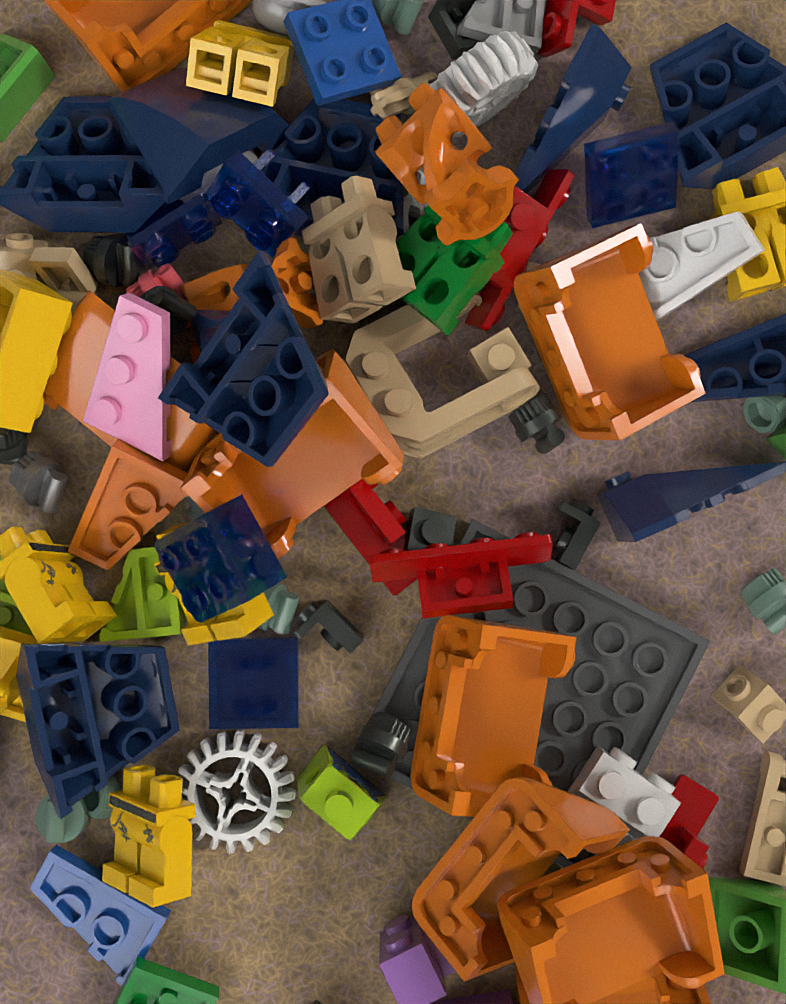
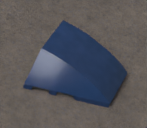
M727 22L650 64L651 76L683 187L714 189L717 184L737 179L786 151V66L769 56L770 49Z
M187 68L175 69L110 97L108 106L131 144H136L144 156V167L148 174H154L162 187L161 196L167 205L201 188L204 173L255 147H258L265 154L273 151L285 139L284 132L290 125L267 105L232 97L233 83L231 92L228 95L186 86Z
M112 96L63 97L36 131L35 136L38 140L26 156L16 157L11 164L15 171L3 187L0 186V206L50 232L135 233L165 201L161 196L162 187L154 174H148L144 167V156L136 144L130 143L108 106L109 98Z
M313 98L285 130V139L271 155L265 154L258 162L259 169L245 185L240 183L232 192L234 199L281 232L303 237L302 231L314 223L310 204L321 197L327 196L340 198L342 204L345 203L341 183L351 176H360L372 179L377 198L392 202L395 214L392 218L397 229L396 238L404 235L403 185L375 152L382 145L376 133V127L384 119L379 115L375 117L371 113L370 109L373 107L371 104L341 99L317 106ZM401 113L395 115L398 119L401 120Z
M259 250L232 288L239 297L238 301L195 363H181L158 396V399L167 405L178 406L190 414L189 418L198 424L205 423L221 433L223 440L263 465L270 467L274 466L329 395L323 372L296 322L266 252Z
M21 643L16 678L36 766L60 819L72 812L73 808L71 806L94 789L100 791L108 785L107 779L130 762L136 764L180 731L165 647L154 645Z

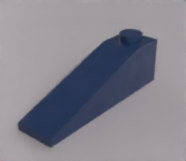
M593 23L563 78V82L555 97L556 101L554 104L549 105L534 136L533 144L530 143L514 173L519 179L515 186L526 194L545 177L549 170L554 169L604 121L610 108L619 111L631 89V86L625 84L624 81L632 67L603 30Z
M786 314L685 354L684 356L692 359L699 367L700 380L706 393L691 402L786 395Z
M786 462L644 474L634 478L627 471L604 481L607 489L597 493V496L617 541L637 542L691 518L688 511L694 513L714 507L725 501L724 495L732 493V495L747 491L785 473Z

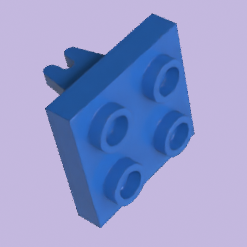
M337 0L287 13L283 22L317 106L392 86L396 80L402 77L371 0Z

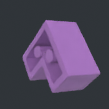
M401 915L389 921L384 926L385 931L380 933L379 965L397 1003L430 1004L446 996L444 977L456 972L455 969L419 926L414 916L409 918L408 915Z

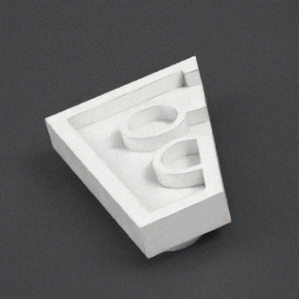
M737 211L650 238L653 245L652 262L650 267L639 272V276L656 321H659L765 251L741 212Z

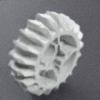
M503 31L498 35H490L484 42H477L472 49L467 52L464 51L461 57L451 62V65L445 71L439 73L438 79L431 83L430 87L435 91L442 88L463 109L475 126L478 127L501 110L507 108L508 104L519 97L521 91L526 89L529 82L534 79L538 63L533 57L534 53L524 39L519 37L516 31ZM454 133L452 138L461 137L464 133Z
M238 729L236 731L233 743H230L226 731H221L217 735L218 747L207 737L200 743L203 753L192 749L187 755L192 765L183 764L178 770V774L188 780L182 782V795L187 796L182 799L196 804L195 818L188 819L191 825L197 823L199 826L194 838L200 841L206 833L213 837L209 845L211 850H215L221 840L227 841L226 849L229 854L235 852L238 841H241L245 851L249 852L254 848V836L260 843L266 845L271 839L269 830L280 833L283 830L284 824L279 817L289 818L292 814L293 808L284 801L294 800L296 790L284 785L293 782L295 774L293 771L279 772L287 764V756L282 755L275 760L270 757L277 747L274 742L269 743L265 750L258 748L262 735L259 733H255L250 744L244 743V730ZM227 757L241 758L238 767L232 773L217 771L214 775L205 771L210 764L219 759ZM254 764L266 775L271 787V797L264 795V789L259 788L252 781L251 773ZM241 773H243L240 785L243 786L241 792H246V794H241L238 799H235L229 809L228 805L231 797L228 794L231 790H226V788H230L234 782L236 783ZM201 786L206 787V793L211 794L217 799L219 803L217 817L207 808L202 797ZM258 808L266 811L258 819L249 823H230L234 813L239 810L246 809L255 812Z

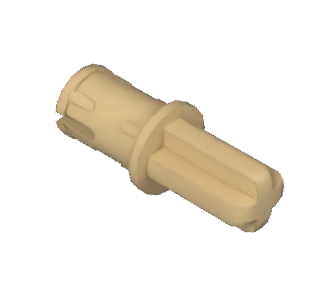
M428 71L413 79L403 77L396 80L392 87L373 94L371 97L373 107L370 109L371 113L375 117L379 115L385 120L387 117L400 113L412 114L416 112L408 102L410 94L421 83L429 85L428 82L436 80L438 75Z

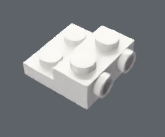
M597 746L568 790V793L607 807L623 821L630 830L617 846L641 837H660L681 804L672 795L676 787L654 772H651L649 777L646 778L634 770L637 762L618 748L613 747L611 752L608 753Z

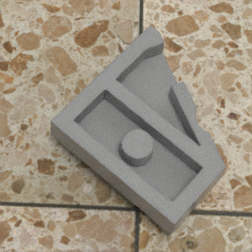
M475 0L458 26L457 35L484 42L490 35H498L503 31H516L519 37L526 41L535 54L541 49L545 0Z

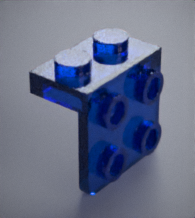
M201 193L186 203L179 199L168 205L164 202L135 233H125V235L129 239L127 244L132 252L148 269L154 266L160 268L164 264H170L179 257L178 251L192 242L194 244H201L210 239L217 232L216 227L221 225L222 221L207 194Z
M242 494L199 516L155 542L159 561L162 567L169 573L181 594L184 607L200 623L252 600L287 578L284 569Z

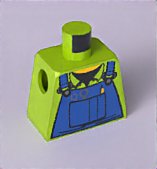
M325 743L296 777L301 801L350 841L361 832L388 799L387 795Z

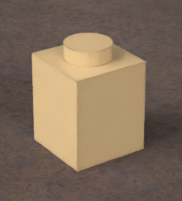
M509 327L469 350L466 357L482 385L515 368L525 366L529 369L532 366Z

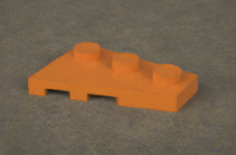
M117 439L111 447L67 552L108 571L154 525L161 522L184 497L187 498L189 496L181 488L187 472Z

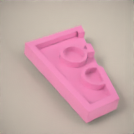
M131 293L119 296L83 419L84 422L161 461L171 456V440H167L166 418L171 416V405H167L158 399V396L166 386V371L170 369V312Z

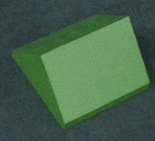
M4 33L0 35V142L2 143L56 77L37 49L31 44Z
M709 877L725 974L786 994V890L779 884L757 879Z

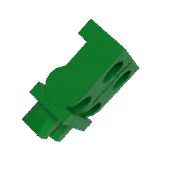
M428 205L424 209L426 214L416 220L396 243L402 269L412 271L416 286L415 290L402 296L400 299L445 335L449 336L459 323L456 317L475 293L487 284L493 272L497 273L505 263L499 253L513 233L509 226L503 222L484 237L475 240L459 239L446 246L438 238L436 226L441 221V217Z

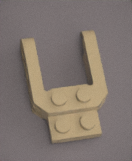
M478 292L475 293L456 318L465 315L475 305L479 306L482 303V298ZM406 305L354 331L345 358V363L404 455L421 459L519 408L531 400L539 391L540 386L529 369L523 366L493 379L432 412H426L423 407L422 398L395 354L441 331L412 307Z

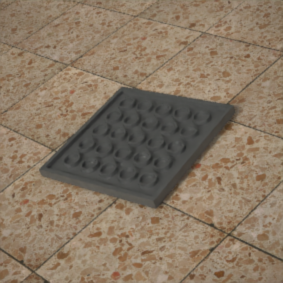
M471 519L459 545L469 544L478 538H491L494 541L511 538ZM552 559L544 563L508 567L513 595V608L454 616L577 637L573 667L561 679L548 678L534 765L546 772L553 787L568 792L597 746L608 753L611 752L613 747H616L637 762L634 770L643 775L710 640ZM421 617L372 713L380 711L398 718V720L411 727L413 732L407 743L408 751L402 762H396L395 770L390 777L413 789L410 777L432 639L435 626L441 617L424 619ZM357 742V744H356V746H355V748H354V750H353V752H352V754H351V758H352L353 753H354V751L356 750V748L359 747V745H360L358 742ZM583 848L576 857L567 859L561 853L554 862L565 868L596 854L588 852Z

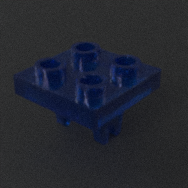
M673 122L584 143L587 220L591 228L676 208L679 131Z
M270 148L254 164L237 149L224 162L205 195L210 199L212 207L220 216L228 220L232 219L245 232L246 239L253 247L260 251H266L273 257L281 243L291 238L309 218L296 203L310 187L303 181L287 197L262 173L276 155Z
M297 637L233 638L208 642L209 729L299 728V639Z

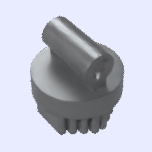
M30 451L28 455L23 456V459L20 458L18 462L13 463L8 481L16 488L18 496L27 504L39 506L46 513H56L68 477L64 468L54 459L43 457L36 451Z

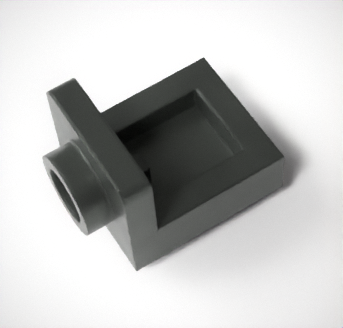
M437 0L428 15L431 24L452 60L461 57L464 51L467 52L472 49L477 42H483L457 35L458 26L475 0Z

